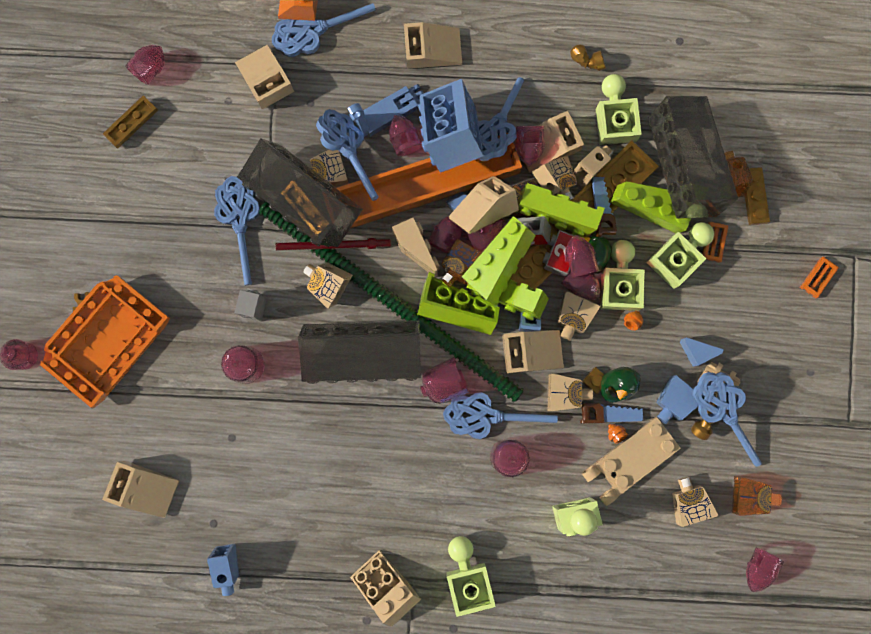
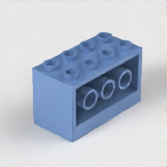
M462 79L420 95L418 107L421 113L419 119L423 127L420 129L424 139L422 147L425 153L428 152L430 154L431 163L433 166H437L439 172L483 157L476 106Z

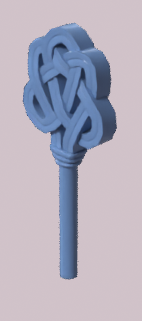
M372 3L326 21L321 19L315 21L281 20L275 25L272 44L276 50L283 52L288 57H295L300 53H315L320 46L319 36L324 34L329 27L376 11L375 6Z
M517 78L500 113L496 114L490 121L482 120L478 122L483 149V157L478 158V160L486 161L504 155L507 151V146L517 138L515 126L507 122V114L524 82L523 78Z
M326 110L316 123L317 130L322 134L320 139L322 145L332 151L339 150L343 156L350 159L371 200H377L378 195L356 156V149L364 141L363 133L354 126L350 116L338 113L335 110Z
M231 176L224 181L223 185L218 186L215 190L218 204L214 209V216L225 225L232 224V228L235 234H237L244 285L248 286L252 285L245 233L247 221L255 220L260 215V205L254 199L255 191L253 186L247 181ZM228 203H229L230 207L233 209L232 212H231V210L229 209V207L227 206ZM222 211L226 214L227 217L222 216Z
M704 373L699 378L698 385L693 389L692 393L694 399L699 404L698 411L700 416L705 421L714 423L722 419L727 425L731 426L754 466H760L762 462L738 424L736 410L745 403V393L741 388L734 385L733 380L726 373Z
M482 392L474 393L470 397L464 395L455 396L451 400V404L443 412L444 420L450 424V429L454 434H469L475 439L485 438L490 432V424L492 423L497 424L503 421L558 422L557 415L503 413V411L492 409L490 398ZM476 399H482L485 405L476 401ZM469 405H472V406H474V407L480 409V411L478 412V411H476L475 409L470 408V407H468V406H469ZM451 411H453L454 416L452 418L449 415ZM466 412L472 416L463 418L462 414ZM489 414L495 417L486 418L484 415ZM480 420V422L475 423L471 426L468 425V423ZM484 427V430L482 432H475V430Z

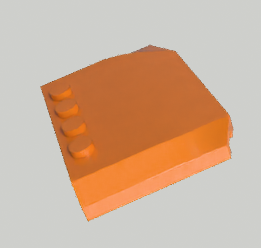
M116 275L108 281L96 284L48 340L44 348V359L41 361L40 366L89 407L95 408L105 400L164 330L170 317L120 276Z

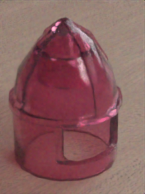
M149 45L141 47L125 65L126 69L141 82L149 85L157 74H160L164 66V53L161 46Z
M395 115L390 125L389 140L393 145L396 155L403 157L418 151L422 147V142L413 123L404 116Z
M516 126L517 138L515 149L520 159L528 166H531L539 160L545 148L544 126Z
M447 216L434 225L428 242L431 246L446 254L451 253L450 251L455 250L459 241H461L462 228Z
M577 235L570 239L565 250V262H569L571 273H569L570 278L599 271L594 248L588 241Z
M581 262L561 282L574 295L583 299L597 300L601 298V287L597 277L594 275V272L588 270Z
M19 339L9 340L0 348V362L10 370H27L38 359L36 347Z
M756 547L750 562H747L746 568L747 584L750 590L758 592L771 586L778 579L777 577L784 561Z

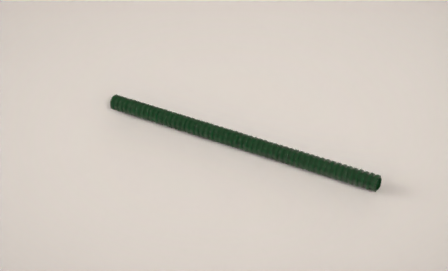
M270 200L264 202L260 207V215H264L266 219L269 218L270 222H273L275 226L278 225V228L283 229V232H287V235H292V238L297 239V242L323 241L321 238L318 239L317 235H313L312 231L309 232L308 228L304 229V225H299L298 221L295 222V219L290 218V215L286 214L285 211H281L279 207L276 208V205L272 204ZM311 249V252L316 253L317 257L320 256L321 260H325L326 263L352 274L353 276L350 281H353V284H358V287H362L364 292H368V295H373V299L377 298V302L381 301L382 305H386V308L391 309L392 313L395 312L396 316H401V319H405L407 324H411V327H416V331L420 330V334L424 333L426 338L429 337L430 341L435 342V345H440L439 348H444V351H448L450 356H454V359H459V363L463 362V366L467 365L468 369H472L474 374L477 373L478 377H483L482 380H487V383H491L493 388H498V392L502 391L503 395L506 394L507 398H511L513 403L522 395L524 389L519 388L518 384H513V380L509 381V377L505 378L503 373L500 374L498 369H494V366L490 367V363H485V360H481L479 355H474L475 352H470V349H466L464 344H460V341H455V337L451 338V334L447 335L445 330L442 331L440 326H436V323L432 324V320H427V317L417 315V309H412L413 306H408V303H404L402 298L399 299L397 294L393 295V291L389 292V289L384 288L383 284L380 285L378 280H374V277L370 278V274H365L364 270L361 271L359 266L356 267L355 263H351V260H346V257H342V254L340 252L337 253L336 249Z

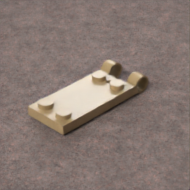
M654 417L583 471L582 475L587 482L596 478L600 473L604 475L612 487L599 498L605 506H608L681 448L660 420ZM612 472L616 473L615 477L611 476Z

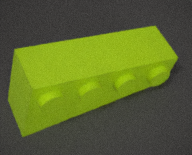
M626 181L617 185L610 203L676 234L677 232L680 233L687 230L699 196Z
M527 183L522 188L518 199V209L521 214L526 216L533 215L535 217L545 216L548 222L555 224L556 228L572 231V234L577 237H585L598 229L605 208L600 206L597 209L588 207V202L582 200L580 202H572L569 196L563 194H556L554 196L551 190Z
M513 216L464 273L462 278L487 301L497 307L500 302L498 300L503 291H506L510 277L517 271L520 259L524 258L536 235Z
M429 272L424 283L417 315L491 335L498 322L500 307H496L478 296L473 297L467 293V290L463 288L459 290L450 285L451 282H447L444 279L442 281L434 277L435 274Z
M509 279L506 291H503L498 299L500 300L499 303L504 305L505 309L515 313L517 310L523 313L522 316L529 320L534 318L540 320L549 300L544 291L538 288L535 291L524 283L518 286L517 282ZM468 283L466 288L471 291V295L481 298L482 295Z

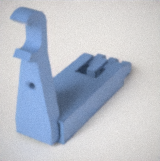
M419 84L409 89L405 86L365 110L362 109L359 103H355L347 109L350 112L351 119L355 120L364 137L368 134L371 137L417 111L418 104H420V95L424 94V92L421 90L415 93L421 88Z

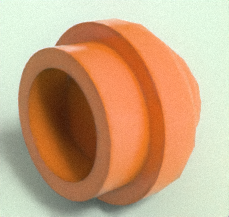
M639 311L630 312L624 317V325L630 330L636 331L643 325L644 321Z
M609 424L608 438L611 442L614 441L615 444H619L628 436L625 427Z

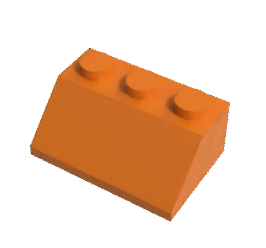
M280 0L278 19L315 21L318 0Z

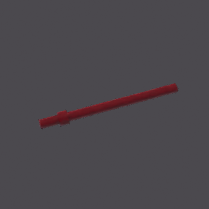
M367 238V240L275 243L276 251L363 247L376 249V247L391 246L390 239Z

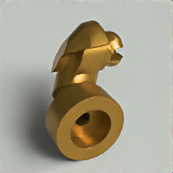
M576 45L571 49V58L581 66L598 71L606 69L601 50L593 53L592 57L589 58L584 45Z
M704 419L696 421L691 427V431L699 439L708 440L713 433L711 424L714 422H707Z

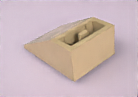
M424 22L404 24L407 69L462 65L459 28Z
M268 45L235 62L262 110L294 92L289 79Z
M568 111L548 119L515 139V144L529 173H532L546 163L580 152L584 145Z
M492 176L478 183L449 215V219L469 234L477 232L479 229L519 210L516 190L495 176Z
M411 218L393 226V234L401 252L428 273L431 272L435 274L434 277H437L439 264L436 257H431L430 255L431 246L428 240H423L422 236L424 235L420 222H415L414 218Z
M560 330L508 333L502 336L506 374L564 368Z
M119 461L116 463L102 500L123 508L165 518L180 480L128 461Z
M380 550L350 577L382 623L391 627L421 600L412 586Z

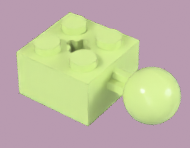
M611 74L602 82V92L610 100L600 101L596 107L599 145L637 142L642 135L638 99H621L626 89V82L618 74Z
M699 222L693 225L689 231V240L677 232L646 262L673 289L680 286L706 260L696 248L698 246H707L714 239V230L708 223Z
M619 240L612 245L611 257L617 263V268H605L601 271L600 309L639 311L644 308L645 270L628 269V263L635 256V248L627 240ZM622 286V289H624L625 292L621 293L619 287Z
M590 497L552 506L557 529L562 534H566V536L577 534L587 536L597 530V526L603 525L598 503Z
M463 536L455 537L448 546L450 557L458 562L459 569L446 572L456 617L496 607L485 563L471 566L470 558L473 555V544L468 538ZM470 585H472V587H476L473 589L472 593H470L469 590H465Z

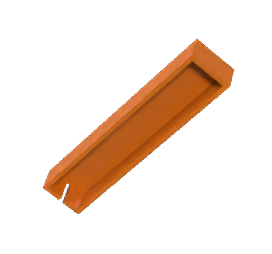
M513 142L507 146V151L500 157L491 158L486 161L475 159L443 172H439L437 166H433L430 158L369 177L378 195V199L375 201L371 200L361 180L329 190L328 192L339 226L342 231L456 195L460 192L471 190L478 183L492 176L502 180L520 174L522 165L517 151L514 152L515 145Z

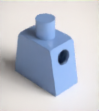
M677 375L669 378L656 402L663 408L657 418L665 424L668 423L672 416L677 420H683L699 406L693 397V389Z
M236 545L216 546L207 558L214 588H221L223 596H229L234 593L233 585L239 577Z

